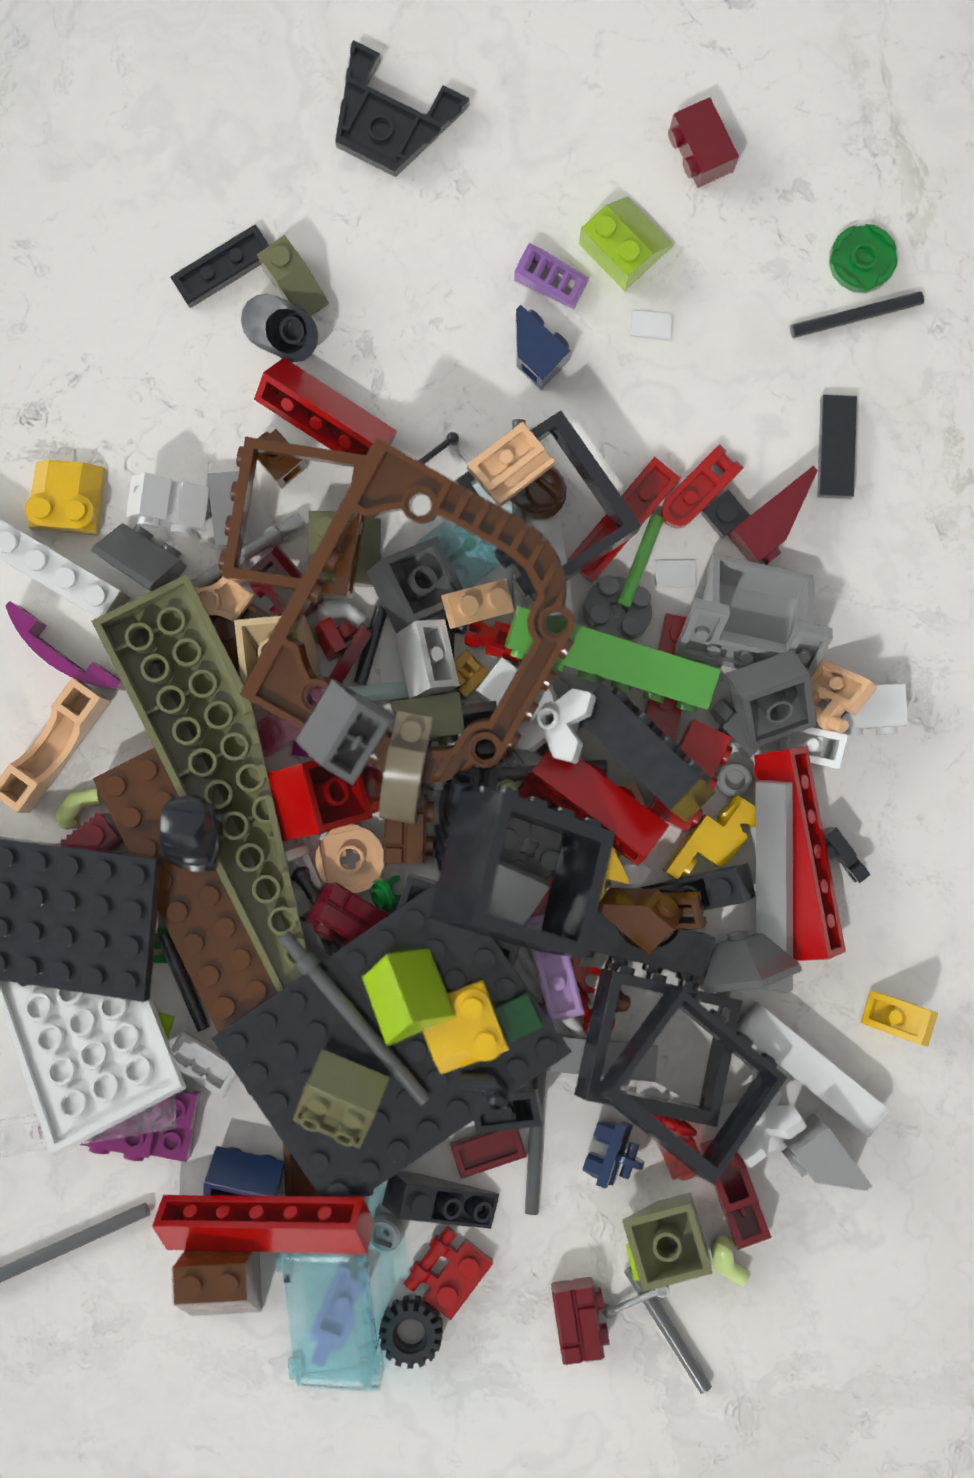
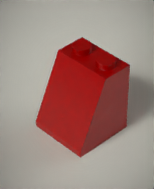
M316 760L267 773L282 841L319 834L373 818L362 775L352 785L321 766Z

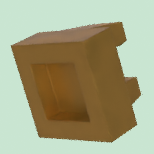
M467 649L454 661L460 685L456 688L467 698L490 672Z

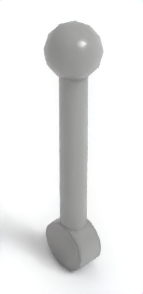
M667 1285L650 1290L615 1306L608 1304L604 1307L603 1315L608 1319H613L617 1312L656 1296L665 1298L669 1294L670 1287Z

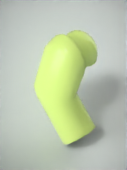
M719 1235L716 1238V1243H713L711 1246L713 1266L718 1273L743 1287L749 1279L750 1271L734 1262L732 1250L735 1244L733 1239L726 1235Z

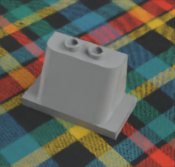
M714 553L708 566L703 599L695 598L676 642L675 655L739 669L793 649L809 672L811 679L833 639V631L830 627L815 624L813 575Z

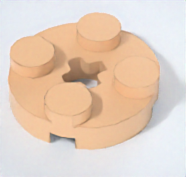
M350 824L333 829L322 839L316 851L315 863L318 874L325 883L337 882L354 894L365 891L374 884V880L382 875L385 863H383L384 847L380 839L370 829ZM347 849H352L354 854L360 855V861L356 862V868L350 869L348 864H342L341 857L346 856Z

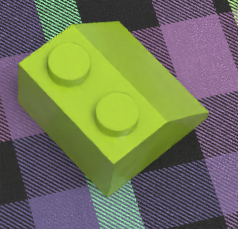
M628 196L605 205L581 227L579 245L624 291L674 245Z

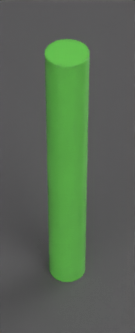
M652 514L618 599V603L622 606L629 607L632 604L664 521L661 515Z

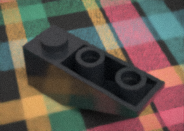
M748 863L681 877L678 880L672 879L639 888L658 889L660 892H701L702 899L700 903L704 905V910L745 903L756 897Z
M400 1171L388 1179L382 1205L396 1218L401 1220L491 1229L499 1194L424 1174Z

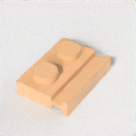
M522 421L469 462L466 469L484 491L493 498L496 505L501 507L553 467L555 460L547 454L544 446Z

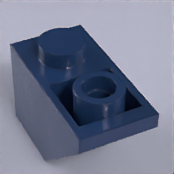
M520 305L516 309L515 318L517 368L542 390L569 362L571 350L568 349L569 344L563 336L557 332L552 334L544 326V320L537 312L532 309L527 311Z

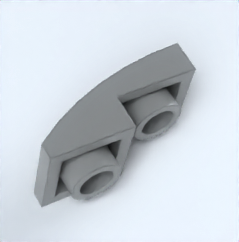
M239 471L207 474L215 546L227 545L228 536L225 535V522L227 516L232 515L234 502L231 501L230 493L233 481H238ZM246 523L243 544L250 543L248 523Z

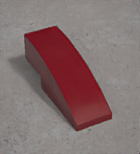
M712 1140L700 1144L702 1153L705 1152ZM736 1152L714 1184V1188L737 1250L772 1237L758 1203L759 1199L744 1160Z

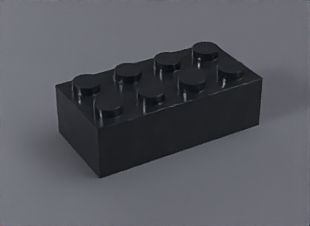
M602 683L592 693L596 696L591 716L580 722L666 807L687 822L716 793L708 785L713 779L690 757L684 762L683 760L688 755L617 687L610 691Z

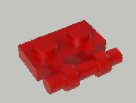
M446 1226L440 1235H435L429 1242L430 1248L420 1261L416 1260L410 1267L411 1273L404 1281V1285L414 1292L421 1282L428 1284L429 1288L423 1294V1299L451 1321L491 1268L493 1259L466 1238L459 1248L456 1249L451 1245V1242L457 1236V1233L451 1227ZM441 1256L445 1257L449 1261L439 1274L435 1273L432 1270L433 1266Z

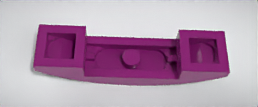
M9 601L5 607L19 635L49 665L84 683L104 689L125 691L121 679L103 666L92 662L85 671L39 637L47 625L14 602Z

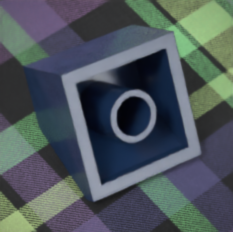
M216 1146L204 1181L203 1195L279 1196L285 1161L267 1154L256 1155L243 1152L236 1147L225 1148Z

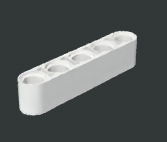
M758 1002L753 1004L738 1023L737 1030L752 1039L756 1047L773 1057L778 1065L868 1138L891 1111Z

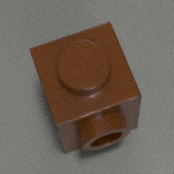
M277 429L271 433L265 432L258 437L259 439L289 443ZM258 452L257 462L281 489L307 468L303 459Z

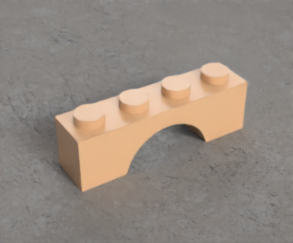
M71 678L52 704L50 718L40 736L21 757L10 763L0 776V801L17 813H31L111 701L88 684Z

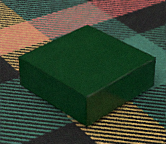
M527 992L494 1007L509 1042L515 1041L543 1027Z

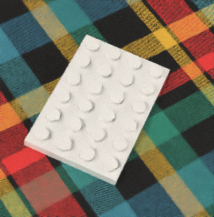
M0 980V1009L50 1154L57 1156L186 1089L151 995L150 1000L139 1002Z

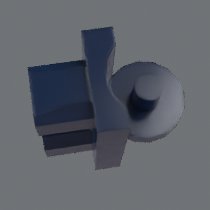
M599 1121L597 1123L593 1139L609 1146L605 1157L589 1152L582 1168L584 1172L597 1179V1186L607 1189L608 1185L613 1186L621 1164L623 1165L619 1176L624 1179L630 1178L632 1168L643 1170L645 1161L636 1157L640 1147L639 1144L630 1142L627 1153H625L633 1124L626 1121L619 1123Z

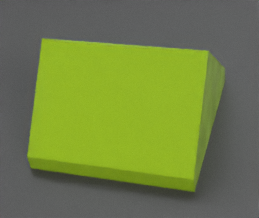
M430 949L387 954L362 977L387 1046L456 1017Z

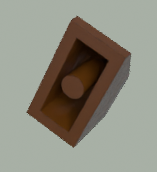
M611 887L605 893L598 906V911L648 954L675 929L684 914L671 898L663 895L658 889Z

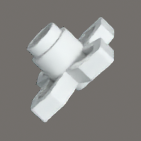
M550 685L547 691L540 688L534 699L535 702L539 703V706L530 722L528 723L524 720L518 727L516 732L522 736L515 748L533 753L547 742L554 758L574 764L577 763L583 746L582 741L576 734L578 722L591 716L596 696L590 692L572 688L561 698L557 699L552 685Z
M780 1090L737 1151L748 1167H753L766 1158L768 1152L779 1149L784 1142V1138L792 1139L807 1127L801 1115L792 1105L778 1106L782 1097ZM727 1102L721 1106L718 1120L720 1128L736 1107V1103Z

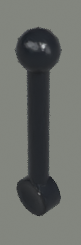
M456 432L448 433L445 441L418 461L426 464L449 445H456L459 442V435Z

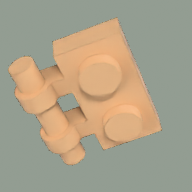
M821 659L810 679L816 722H818L819 727L828 732L845 733L848 729V722L842 719L841 715L847 711L856 716L877 690L876 686L869 679L825 659ZM822 700L829 703L824 710L818 707Z

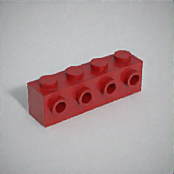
M284 357L263 372L254 397L255 401L330 450L367 455L375 438L391 446L397 430Z
M548 749L525 781L558 807L576 812L575 818L581 820L582 817L603 822L602 828L615 832L613 848L636 866H639L647 858L670 826L664 821L663 816L657 810L651 807L646 808L635 799V795L629 789L617 786L607 778L606 773L601 768L589 765L581 758L575 764L554 758L550 749Z

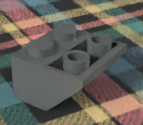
M332 679L296 742L321 766L353 785L362 774L394 721L395 716L335 679Z

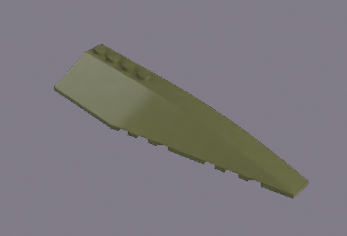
M188 574L91 622L179 797L196 794L204 798L208 803H213L220 814L224 815L223 843L217 860L218 867L216 871L278 992L303 975L294 965L296 963L295 959L278 939L287 931H290L305 949L306 944L252 702L239 695L244 685Z

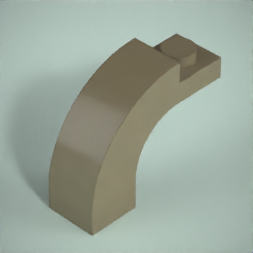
M397 710L382 782L379 807L380 818L416 824L433 717Z

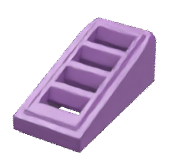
M528 243L514 272V281L572 309H575L589 281V277L531 243ZM532 261L538 263L533 274L528 271ZM546 267L550 269V272L544 281L540 277ZM557 274H560L563 277L558 287L555 288L552 284ZM571 279L575 281V284L570 294L567 295L564 293V290Z

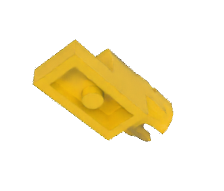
M735 795L716 815L718 817L717 821L708 815H702L697 826L691 828L662 871L677 880L681 875L687 877L697 863V860L694 859L696 854H699L716 867H722L731 862L748 838L740 825L743 823L748 827L756 826V807L740 796Z

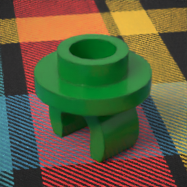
M400 875L392 876L386 880L378 878L373 881L374 884L372 885L370 896L377 908H382L385 912L395 909L396 903L400 901L402 894H395L392 890V885L401 880Z

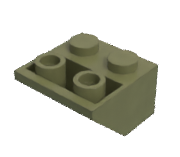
M322 1049L305 1086L293 1121L301 1124L308 1131L321 1132L328 1135L341 1145L354 1146L360 1149L390 1078Z

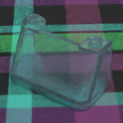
M276 1252L278 1273L283 1272L293 1355V1357L288 1359L290 1380L296 1379L298 1387L354 1391L381 1389L385 1368L383 1351H379L380 1343L376 1335L369 1276L371 1267L370 1261H368V1252L367 1254Z

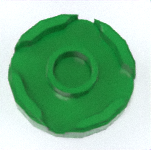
M865 224V226L854 225L848 227L838 235L830 250L829 266L832 276L842 287L852 292L868 293L878 290L889 281L897 267L898 258L895 241L885 230L876 225Z

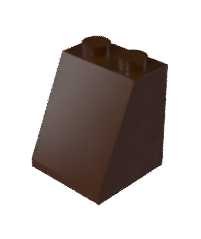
M184 1250L172 1267L174 1306L189 1315L262 1312L260 1252Z

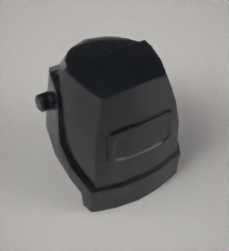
M196 794L184 795L179 798L173 797L167 801L162 807L160 822V845L163 850V857L169 864L181 869L197 872L215 871L218 867L217 860L223 843L224 815L220 814L213 803H208L204 798Z

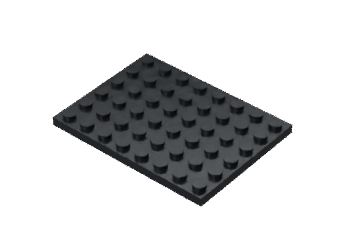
M438 881L321 961L318 965L384 1042L381 1028L362 977L387 954L423 949L431 950L447 993L484 979L493 1006L496 1007L527 992L543 1025L542 1028L512 1042H509L503 1030L509 1046L508 1051L500 1053L492 1060L478 1061L440 1074L433 1060L423 1031L389 1045L388 1047L431 1096L421 1106H419L307 973L298 977L212 1038L321 1197H364L488 1111L489 1103L480 1092L460 1091L461 1073H491L500 1080L508 1090V1094L511 1095L571 1053L570 1047L494 938L429 919ZM322 1049L390 1078L360 1149L354 1146L341 1145L334 1138L321 1132L308 1131L301 1124L293 1121L305 1086Z

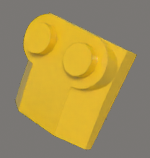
M56 460L36 462L31 497L25 505L28 528L36 531L99 535L105 468L83 462Z
M484 979L448 992L447 995L456 1017L423 1031L440 1074L478 1061L492 1060L500 1053L509 1050Z

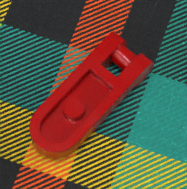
M719 444L665 499L661 507V516L665 524L677 529L689 525L744 467L738 461L734 463L725 454L727 450ZM715 464L725 472L721 477L711 470Z

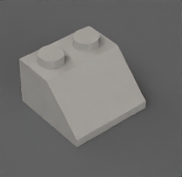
M813 1113L804 1119L807 1127L792 1139L784 1138L783 1143L786 1148L781 1152L801 1177L808 1174L815 1183L865 1191L872 1187L830 1128Z

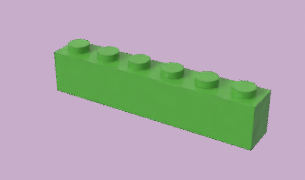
M517 606L504 646L512 649L510 656L523 660L533 642L527 627L530 609ZM549 615L546 618V626L552 632H561L567 625L565 620ZM574 624L573 631L569 637L575 642L565 660L558 657L552 669L564 672L566 666L578 669L577 677L597 682L599 676L612 680L610 687H617L619 690L629 693L632 687L645 690L643 697L663 703L665 697L678 701L677 708L693 713L697 712L698 707L706 710L709 709L721 669L578 624Z

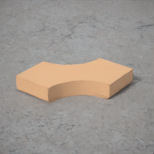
M224 577L213 585L194 587L209 617H224L233 622L241 617L256 597L255 594L240 583L230 581Z

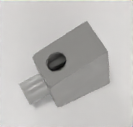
M500 859L487 914L524 925L550 888L548 881Z

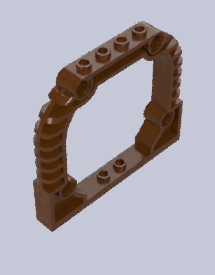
M375 438L239 695L303 730L318 704L311 697L312 688L320 686L326 691L332 679L325 676L316 677L307 657L305 644L292 636L311 602L317 603L326 586L322 583L328 570L333 572L337 567L343 554L338 550L357 514L360 513L367 518H374L390 512L403 511L410 521L420 524L430 523L440 516L511 556L525 568L538 596L527 618L528 632L533 642L491 718H479L469 723L454 745L428 747L422 783H437L452 779L453 775L457 772H467L475 765L482 768L492 767L499 762L505 751L512 754L522 736L516 732L522 720L530 722L539 706V703L534 701L540 688L545 691L548 690L557 672L552 670L554 663L558 657L565 660L575 642L569 638L574 628V616L571 610L565 606L566 579L561 561L553 546L540 531L514 514L380 439ZM419 495H426L431 501L430 510L427 514L418 516L412 508L413 500ZM559 612L565 616L567 625L563 631L552 632L547 628L546 618L549 614ZM390 731L386 732L368 764L383 772L392 738V732ZM482 739L491 740L496 746V752L491 756L481 755L477 750V742Z

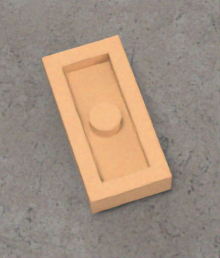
M506 578L441 595L450 629L515 612Z

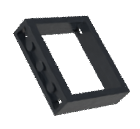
M560 410L530 431L539 441L550 434L553 436L617 528V530L562 566L567 581L636 535L642 525L562 410ZM469 471L456 479V483L478 494L473 487L477 481ZM497 548L493 552L498 562L504 569L510 567L517 577L513 580L517 589L522 592L525 598L530 596L534 602L538 595L525 568L506 552Z
M615 964L614 971L601 968L574 1095L586 1101L610 1105L595 1093L594 1090L601 1082L621 984L663 994L669 986L680 989L686 986L693 993L701 996V1002L719 1006L718 1012L727 1018L728 1023L726 1026L734 1033L737 1030L742 1000L729 998L731 991L714 993L698 991L699 983L678 979L677 985L666 983L668 976L647 972L645 978L634 976L635 969ZM714 1037L712 1038L699 1106L625 1090L622 1091L650 1114L717 1127L732 1052Z
M669 986L594 1092L698 1177L714 1185L788 1077L776 1068L778 1064L773 1057L765 1052L759 1054L752 1048L754 1044L752 1039L738 1030L734 1033L727 1027L728 1020L726 1017L712 1008L708 1011L700 1004L702 1001L701 996L693 993L686 986L683 989ZM678 1008L758 1074L702 1156L621 1090Z

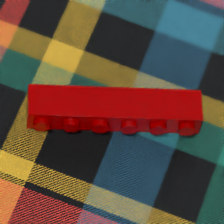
M808 746L754 755V772L758 781L769 780L793 783V958L796 961L831 959L845 953L846 949Z
M163 1195L152 1228L166 1250L367 1254L374 1220L363 1197Z

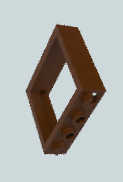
M245 436L244 446H240L237 451L236 463L240 469L238 481L234 480L231 487L230 497L234 505L232 515H228L225 522V535L228 536L226 550H222L220 554L219 569L222 571V577L230 581L295 591L301 578L239 568L258 452L354 467L352 481L366 455ZM360 513L357 514L340 546V552L343 554L337 565L334 584L322 582L326 585L322 596L352 600L366 519Z

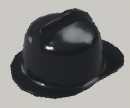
M270 294L256 295L247 301L242 310L241 324L243 332L253 344L280 358L284 357L291 362L304 361L313 354L317 347L318 331L316 323L306 310Z

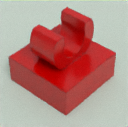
M331 617L318 622L314 629L319 637L318 644L328 662L342 655L347 648L345 642L352 638L351 635L356 633L350 621H346L336 627Z

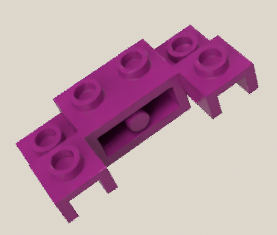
M180 1091L161 1101L159 1108L149 1107L79 1145L89 1147V1151L95 1154H110V1151L123 1153V1158L131 1161H143L144 1158H149L152 1155L186 1162L191 1155L201 1091Z

